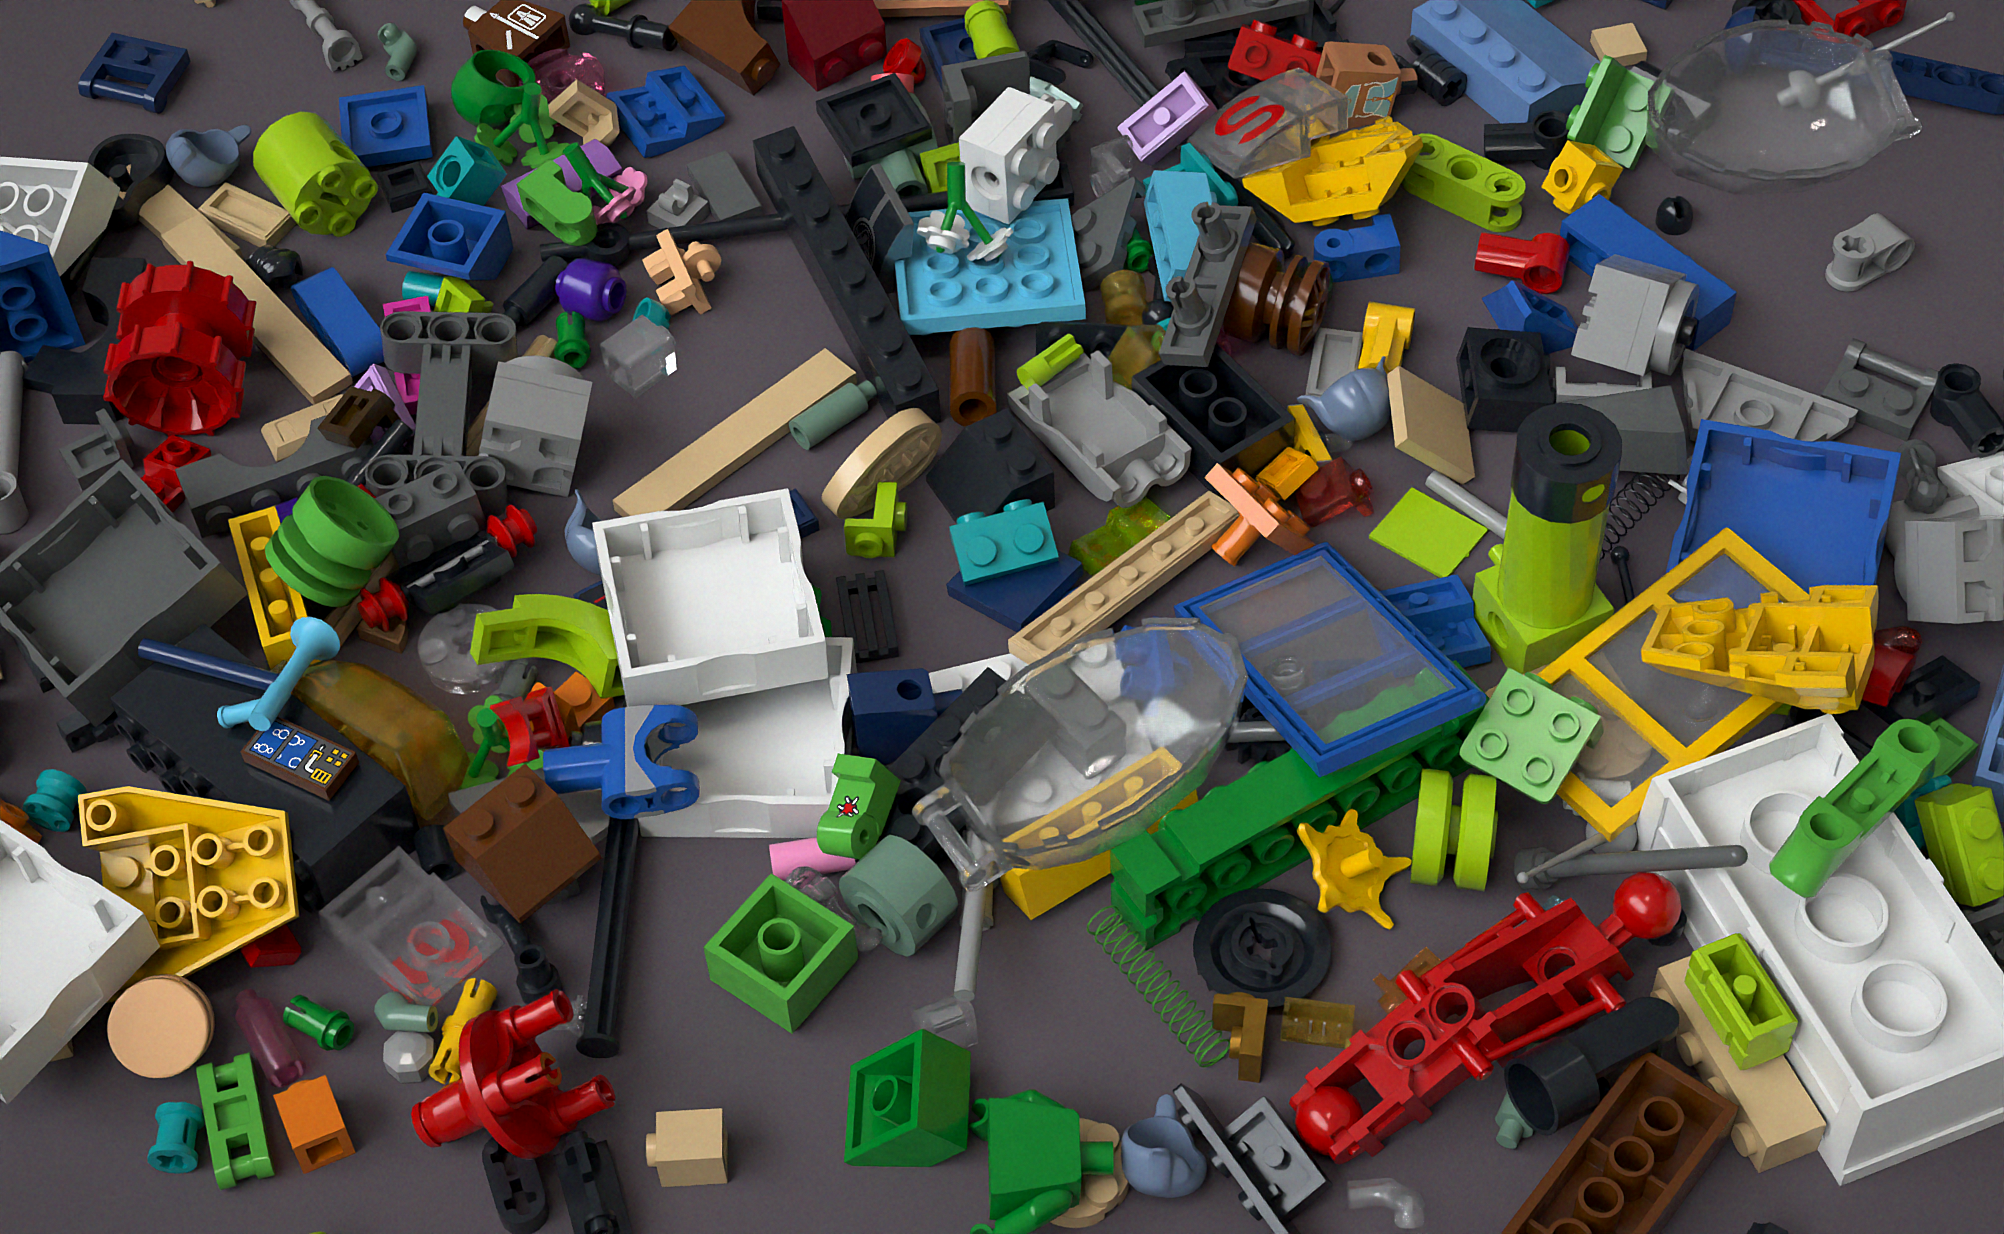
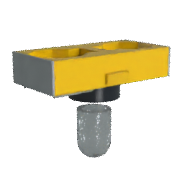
M1303 404L1288 405L1286 410L1295 418L1293 449L1309 455L1319 467L1304 484L1306 488L1320 487L1332 463L1329 453L1347 451L1351 448L1353 441L1344 439L1335 433L1324 434L1321 430H1316Z

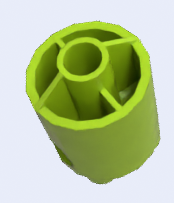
M297 112L282 117L271 124L261 135L253 152V166L259 177L299 227L310 234L328 235L332 233L336 237L346 236L354 229L355 221L367 209L371 199L378 191V185L368 169L328 121L316 113Z

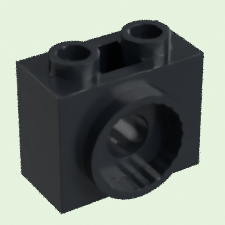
M1467 328L1456 357L1467 429L1517 432L1526 416L1542 406L1556 404V390L1554 387H1550L1548 379L1550 355L1548 352L1543 351L1540 332Z

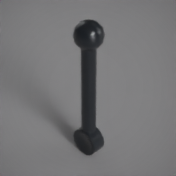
M1617 546L1611 551L1610 558L1618 566L1626 604H1628L1635 598L1627 566L1630 554L1625 547ZM1644 619L1629 632L1634 635L1643 633L1647 620Z

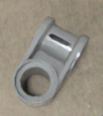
M1875 213L1858 225L1835 236L1832 245L1835 256L1834 260L1827 266L1825 273L1826 281L1837 290L1845 292L1859 290L1864 285L1884 274L1899 269L1911 256L1915 248V242L1882 214Z

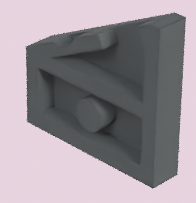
M1135 176L1071 215L1082 287L1085 292L1090 291L1120 273L1123 269L1127 256V244L1133 235L1137 222L1130 216L1134 200L1143 198L1146 191L1145 185Z

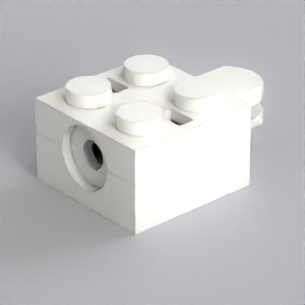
M1008 87L959 137L960 161L965 163L966 201L972 210L1009 225L1022 210L1025 211L1029 208L1034 197L1047 184L1049 185L1054 181L1059 170L1056 141L1068 130L1072 119V107L1069 102L1062 99L1056 100L1054 96L1046 93L1039 99Z

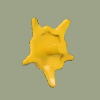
M1353 809L1346 812L1339 826L1328 825L1323 833L1316 831L1308 823H1300L1297 834L1312 857V875L1320 889L1318 910L1327 913L1336 906L1348 913L1361 910L1372 917L1383 928L1389 930L1393 928L1394 923L1381 909L1379 895L1383 890L1385 881L1389 877L1407 869L1412 863L1411 859L1404 856H1383L1382 851L1376 847L1373 837L1367 833L1360 832L1357 825L1358 813Z

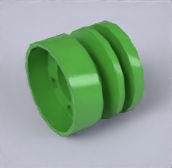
M320 476L313 478L292 508L293 515L286 516L278 530L274 532L265 546L266 559L274 572L288 586L317 603L341 608L353 602L361 587H364L372 574L371 569L377 568L399 538L397 524L389 512L371 495L340 478Z

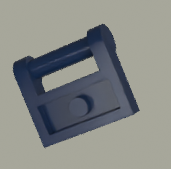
M111 33L81 75L78 83L79 94L91 99H97L99 96L137 104L143 106L148 112L160 114L166 107L168 94L191 62L188 51L185 48ZM108 75L148 84L149 86L147 89L108 81L105 78Z

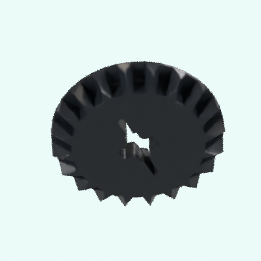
M1258 888L1232 893L1220 899L1206 911L1199 921L1194 934L1193 957L1195 958L1198 975H1202L1208 990H1215L1219 994L1226 995L1234 992H1243L1255 998L1268 999L1267 1014L1273 1007L1285 1006L1289 1010L1295 1001L1301 998L1308 1000L1311 992L1317 986L1322 985L1324 976L1330 967L1331 939L1324 921L1303 900L1283 891ZM1254 936L1264 949L1273 948L1271 950L1270 964L1266 960L1263 961L1259 954L1250 956L1253 954Z

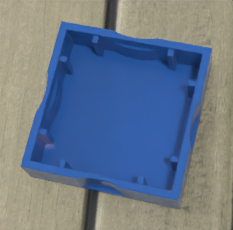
M1701 419L1687 478V503L1683 519L1674 534L1666 573L1727 527L1808 594L1809 587L1876 585L1898 480L1901 453L1834 441L1811 442L1796 440L1769 430ZM1723 558L1672 599L1677 603L1728 597L1734 603V609L1746 608L1752 603H1761L1760 593L1765 592Z

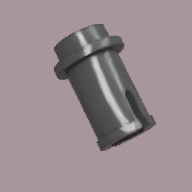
M523 659L511 660L499 689L492 692L491 695L499 696L502 701L521 696L524 701L539 675L537 668L531 665L527 675L523 676L528 661Z

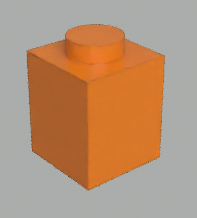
M326 1075L313 1080L307 1079L296 1082L286 1091L273 1095L303 1174L356 1153Z

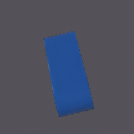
M330 267L291 286L293 298L300 312L325 347L350 372L352 378L367 371L372 364L379 365L384 362L380 328L334 267Z

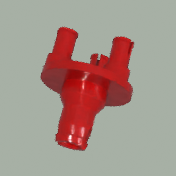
M555 989L548 995L523 1007L513 1005L502 1011H485L466 1022L459 1039V1063L462 1077L442 1087L438 1092L427 1096L423 1101H419L412 1107L411 1117L413 1126L419 1138L431 1148L441 1147V1144L444 1142L453 1141L486 1128L492 1137L513 1155L523 1159H535L552 1151L558 1144L561 1135L576 1129L578 1121L615 1105L613 1102L616 1100L614 1089L608 1079L601 1074L566 1092L559 1090L558 1085L562 1081L560 1067L551 1070L550 1065L556 1063V1059L550 1053L542 1052L535 1041L536 1036L573 1020V1008L567 995L563 991Z

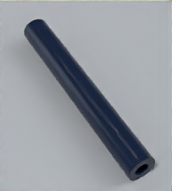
M144 638L138 648V655L141 658L264 691L268 689L271 683L275 682L280 674Z

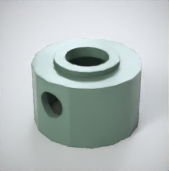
M889 835L883 838L848 870L839 881V889L843 900L862 927L891 951L906 957L916 953L958 911L959 904L955 891L946 876L925 853L902 837Z

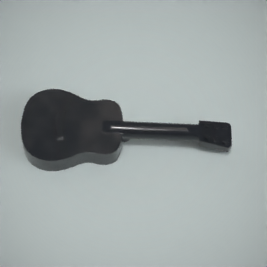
M119 134L105 139L92 151L88 163L107 178L111 177L113 182L120 187V191L126 192L123 199L120 196L117 197L106 229L60 276L68 299L78 288L76 285L77 281L110 229H126L134 225L140 218L139 212L142 205L171 182L174 169L167 159L165 147L159 140L142 134ZM131 164L130 174H129V172H128V170H127L126 167Z

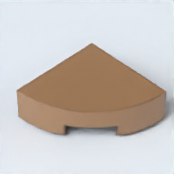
M393 616L388 619L389 631L383 632L378 626L372 629L364 620L361 621L357 627L360 639L402 654L408 641L406 621Z

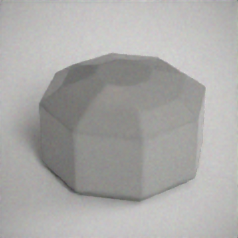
M395 1032L384 1043L383 1062L387 1072L400 1083L422 1082L429 1075L428 1069L437 1054L434 1039L426 1032Z

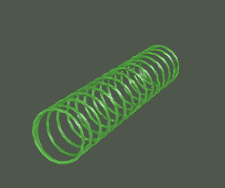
M1110 905L1099 910L1089 920L1087 932L1090 935H1095V942L1103 945V951L1111 955V961L1114 964H1119L1120 972L1128 974V981L1136 984V991L1144 994V1001L1152 1004V1009L1155 1013L1161 1014V1021L1169 1024V1031L1178 1034V1041L1186 1044V1051L1190 1054H1195V1062L1200 1067H1209L1218 1062L1230 1048L1229 1039L1219 1040L1222 1037L1223 1031L1217 1030L1209 1034L1200 1043L1196 1052H1191L1188 1049V1044L1205 1036L1212 1029L1214 1021L1208 1020L1199 1025L1192 1032L1188 1041L1183 1042L1180 1039V1033H1184L1198 1025L1204 1018L1206 1011L1199 1010L1193 1013L1182 1024L1179 1032L1173 1031L1171 1024L1188 1016L1195 1009L1197 1001L1190 1000L1174 1013L1170 1022L1165 1021L1163 1013L1170 1012L1180 1006L1188 997L1189 991L1182 990L1176 993L1165 1004L1162 1012L1157 1011L1154 1006L1155 1003L1164 1001L1173 995L1179 988L1180 981H1171L1158 992L1153 1002L1148 1001L1146 994L1162 987L1170 979L1172 971L1166 970L1161 972L1149 983L1145 992L1140 991L1138 984L1154 977L1162 969L1164 962L1158 960L1146 967L1154 959L1155 951H1147L1138 957L1147 946L1146 941L1135 943L1139 932L1132 931L1126 934L1130 929L1131 923L1125 921L1118 924L1122 919L1123 913L1118 912L1117 906ZM1114 907L1116 912L1105 918L1097 931L1091 932L1089 925L1092 920L1105 909ZM1117 914H1120V918L1113 926H1111L1105 931H1102L1106 929L1115 920ZM1112 916H1114V917L1112 918V920H1111L1106 926H1104L1103 928H1101V926H1102L1109 918H1111ZM1125 923L1129 924L1119 937L1106 942L1118 927ZM1111 930L1104 943H1100L1097 940V935ZM1133 933L1137 934L1128 946L1114 952L1127 936ZM1119 940L1112 953L1105 950V945ZM1145 943V946L1137 955L1123 962L1126 955L1135 946ZM1128 949L1120 962H1116L1113 959L1114 954ZM1153 953V956L1145 965L1131 971L1143 956ZM1137 958L1130 967L1129 972L1122 970V964ZM1156 963H1162L1154 974L1139 981L1150 967ZM1145 968L1137 982L1130 980V974ZM1166 972L1170 973L1162 984L1148 991L1157 978ZM1178 982L1176 988L1169 995L1156 1001L1164 989ZM1186 992L1185 997L1177 1005L1164 1011L1175 997ZM1191 1002L1195 1003L1188 1013L1173 1021L1181 1009ZM1203 1012L1202 1017L1195 1024L1181 1031L1192 1017ZM1209 1022L1212 1023L1206 1032L1198 1038L1191 1040L1193 1035L1203 1025ZM1220 1032L1219 1037L1212 1044L1199 1051L1207 1039ZM1223 1041L1228 1042L1227 1048L1221 1054L1209 1061L1201 1062L1203 1056L1213 1046ZM1203 1052V1054L1201 1055V1057H1200V1059H1199V1061H1198V1060H1197V1053Z

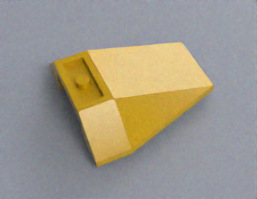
M130 786L78 795L82 846L100 852L103 887L145 914L160 945L151 957L106 1003L116 1002L120 995L128 988L150 976L170 974L185 978L299 917L288 812Z

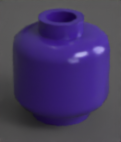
M586 258L572 261L565 270L560 272L555 285L556 294L559 296L560 304L565 312L572 316V311L580 313L584 319L597 322L606 321L614 313L619 312L626 299V283L618 269L609 263Z

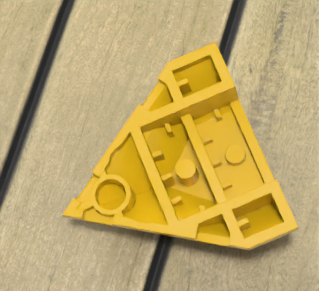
M1388 115L1376 120L1374 125L1360 130L1353 129L1296 152L1297 157L1272 161L1261 165L1242 178L1244 188L1294 223L1312 221L1313 226H1322L1337 221L1339 216L1352 214L1355 220L1364 219L1380 212L1379 207L1393 197L1421 151L1423 143L1420 136H1413L1411 130L1398 121L1393 122L1392 117Z

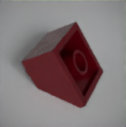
M781 0L789 65L817 92L887 56L885 23L873 0Z

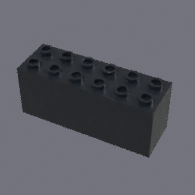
M202 624L176 645L259 668L206 624ZM155 662L110 697L118 716L114 721V725L131 746L126 750L129 758L142 772L147 773L152 770L159 776L161 785L168 793L288 812L297 901L308 912L312 913L317 909L333 922L416 850L413 836L420 828L406 785L293 694H291L278 717L353 750L357 754L358 765L330 801L244 762L240 751L257 731L249 722L237 724L227 729L219 724L217 711L221 706H232L260 699L266 692L264 690Z

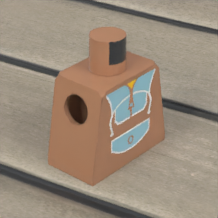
M1325 42L1308 106L1312 115L1329 133L1375 124L1376 120L1388 115L1390 116L1396 95H1408L1416 92L1418 84L1417 74L1413 68L1399 69L1390 49L1385 45Z

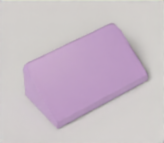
M1184 71L1117 128L1139 160L1152 166L1213 117L1218 110L1187 72Z

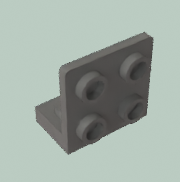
M1026 51L941 66L944 126L949 144L958 143L959 137L1008 87L1030 95L1029 57Z

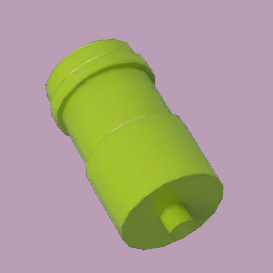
M989 0L980 1L973 4L966 11L964 16L965 30L972 39L973 50L977 59L1020 51L1014 34L1007 25L1006 14L997 3Z

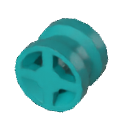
M54 769L44 770L36 781L38 788L36 793L27 797L22 810L37 825L48 830L65 832L69 830L74 821V808L79 807L78 795L87 794L88 792L86 787L73 776Z

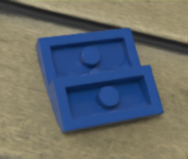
M686 66L647 72L645 86L609 92L606 98L616 103L619 126L644 158L663 154L693 142L710 133L725 121L724 113Z
M1458 574L1379 591L1449 660H1456L1462 668L1491 662V646L1474 618V601ZM1368 613L1383 657L1386 658L1404 650ZM1419 663L1392 676L1395 682L1418 678L1427 670Z

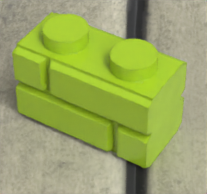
M1955 783L1916 798L1914 801L1929 857L1944 878L1943 885L1953 900L1959 902V904L1974 907L2004 896V836L1991 788L1972 787L1969 784Z
M1741 933L1732 934L1693 951L1689 961L1690 968L1687 969L1684 983L1722 1043L1729 1046L1728 1052L1740 1070H1747L1789 1051L1793 1039L1792 1035L1795 1033L1798 1020Z

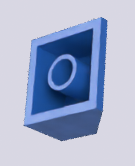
M423 193L385 255L387 261L467 280H496L514 248L506 211Z

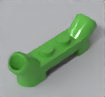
M1902 719L1891 724L1877 738L1868 755L1824 798L1818 796L1803 811L1795 829L1770 861V874L1801 897H1816L1834 871L1916 788H1921L1930 781L1935 771V758L1941 749L1940 740L1936 732L1928 725L1912 719Z

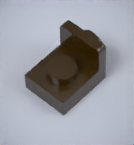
M350 386L317 429L327 441L359 449L363 442L372 435L376 426L389 429L396 419L401 420V418L394 411L395 403L382 391L377 389L367 391Z

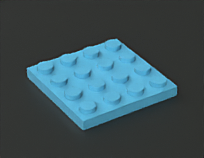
M1068 198L1032 201L1029 208L1025 211L1022 210L1009 225L974 211L990 235L1004 227L1013 230V233L1006 241L1008 244L1007 249L1002 252L1000 257L990 261H985L984 258L978 260L976 258L973 261H969L967 255L982 240L961 210H957L956 214L964 219V229L970 233L968 248H961L952 254L938 253L927 245L926 237L917 233L918 223L922 218L930 217L933 211H941L945 214L947 209L908 212L914 223L912 256L895 260L900 319L909 335L924 336L937 332L960 331L972 327L981 329L1005 326L1021 327L1041 322L1086 319L1085 299Z

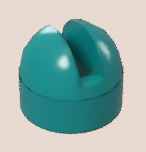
M648 297L644 298L634 313L632 321L633 331L648 337L663 335L670 326V312L660 302Z

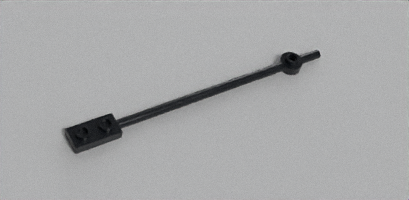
M1067 162L1059 163L1058 174L1054 181L1049 185L1047 184L1034 197L1033 201L1068 198L1069 206L1074 205V191ZM947 191L899 197L907 212L947 209L948 207ZM850 204L838 205L846 219ZM778 213L628 233L620 224L606 222L597 225L598 231L596 236L585 245L573 246L565 242L541 244L540 254L542 262H545L550 256L554 255L563 260L588 257L590 260L617 266L623 263L633 250L661 247L656 235L666 229L671 232L676 245L695 241L701 242L784 231L786 228Z

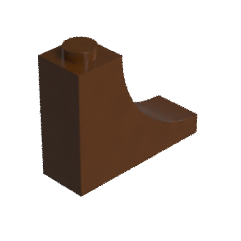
M691 0L668 27L681 49L754 96L764 84L772 79L775 71L781 65L768 42L756 32L754 21L756 0Z

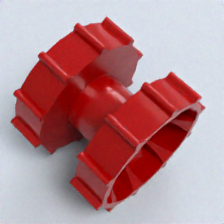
M187 261V265L159 267L147 264L145 272L138 275L130 284L123 282L121 285L116 309L118 313H121L116 338L121 341L117 345L109 344L104 367V374H107L108 378L103 399L105 401H112L117 409L129 418L128 424L131 426L139 424L150 430L168 434V437L171 435H195L201 433L214 436L215 429L224 425L231 417L240 418L245 391L242 385L246 362L238 360L242 356H251L255 333L253 321L257 302L247 299L242 290L233 283L232 275L224 277L211 270L196 267L193 261Z

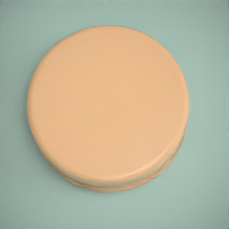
M154 975L140 980L128 988L116 1000L108 1018V1039L117 1059L130 1071L148 1078H168L190 1068L206 1052L213 1038L215 1018L208 997L196 984L176 975Z

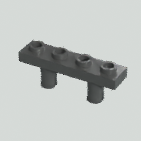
M1162 0L1132 7V20L1144 48L1241 28L1242 24L1250 26L1253 19L1268 22L1309 13V0Z
M1202 202L1194 207L1191 217L1198 228L1199 236L1185 277L1183 279L1182 276H1177L1170 280L1166 286V293L1168 298L1171 299L1174 310L1159 351L1164 365L1208 367L1257 220L1253 207L1219 206L1216 202H1212L1211 205L1208 202Z

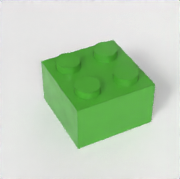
M772 873L703 947L709 977L712 982L791 1034L795 1032L858 960L854 925Z

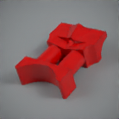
M552 686L529 692L524 701L519 696L490 705V709L499 716L508 732L510 741L508 767L540 758L539 750L545 752L547 749L570 747ZM529 721L532 722L534 731L531 730Z

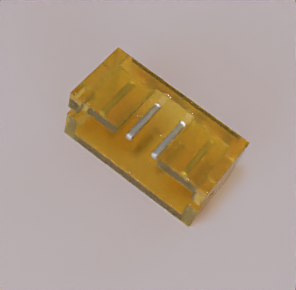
M1285 997L1280 1041L1346 1049L1351 1045L1349 1039L1352 1037L1355 1005Z

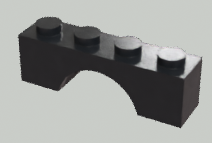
M92 257L82 291L93 320L107 326V329L101 339L92 347L77 355L61 360L51 394L63 424L100 425L95 412L103 408L113 422L120 419L121 412L113 402L103 399L108 375L104 374V367L109 344L117 345L121 341L116 338L121 313L116 311L121 285L123 282L130 284L138 275L146 271L147 262L145 258Z

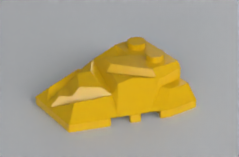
M1878 585L1809 587L1810 600L1778 603L1777 591L1760 593L1761 603H1752L1746 608L1734 609V603L1728 597L1662 605L1641 648L1642 662L1666 673L1762 696L1802 709H1820L1827 714H1841L1849 710H1858L1874 665V632L1877 626L1879 600Z

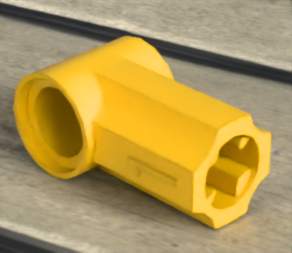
M1369 301L1362 336L1364 344L1358 369H1376L1383 356H1386L1383 365L1386 374L1397 366L1401 367L1404 349L1408 350L1411 342L1415 308Z

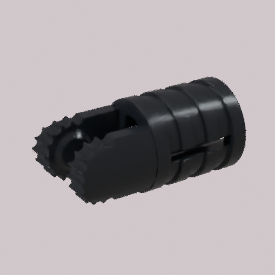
M1412 35L1406 42L1410 50L1418 58L1412 65L1402 56L1394 53L1393 57L1399 69L1413 68L1417 74V87L1428 93L1441 106L1451 105L1464 92L1467 85V75L1451 63H1448L1439 53L1415 35Z

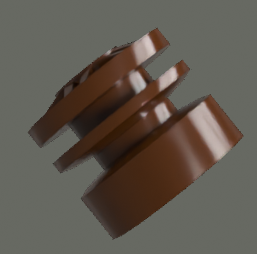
M1255 242L1249 243L1224 317L1223 329L1225 334L1256 343L1259 342L1268 326H1270L1269 342L1271 348L1279 350L1287 343L1289 353L1298 356L1304 355L1322 323L1327 307L1330 282L1329 263L1313 260L1308 267L1307 257L1296 255L1286 272H1284L1283 250Z

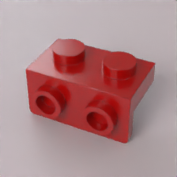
M1253 19L1251 26L1242 24L1228 62V68L1297 94L1308 96L1315 81L1322 52L1316 50L1318 42L1294 34L1292 41L1275 35L1277 27Z

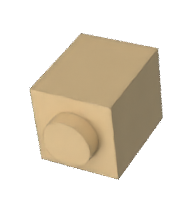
M722 1108L656 1112V1133H648L646 1135V1157L648 1167H657L662 1187L728 1183V1133Z

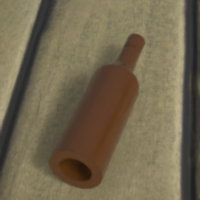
M972 327L955 331L949 343L950 415L955 422L964 427L997 413L995 340L990 331L985 328Z

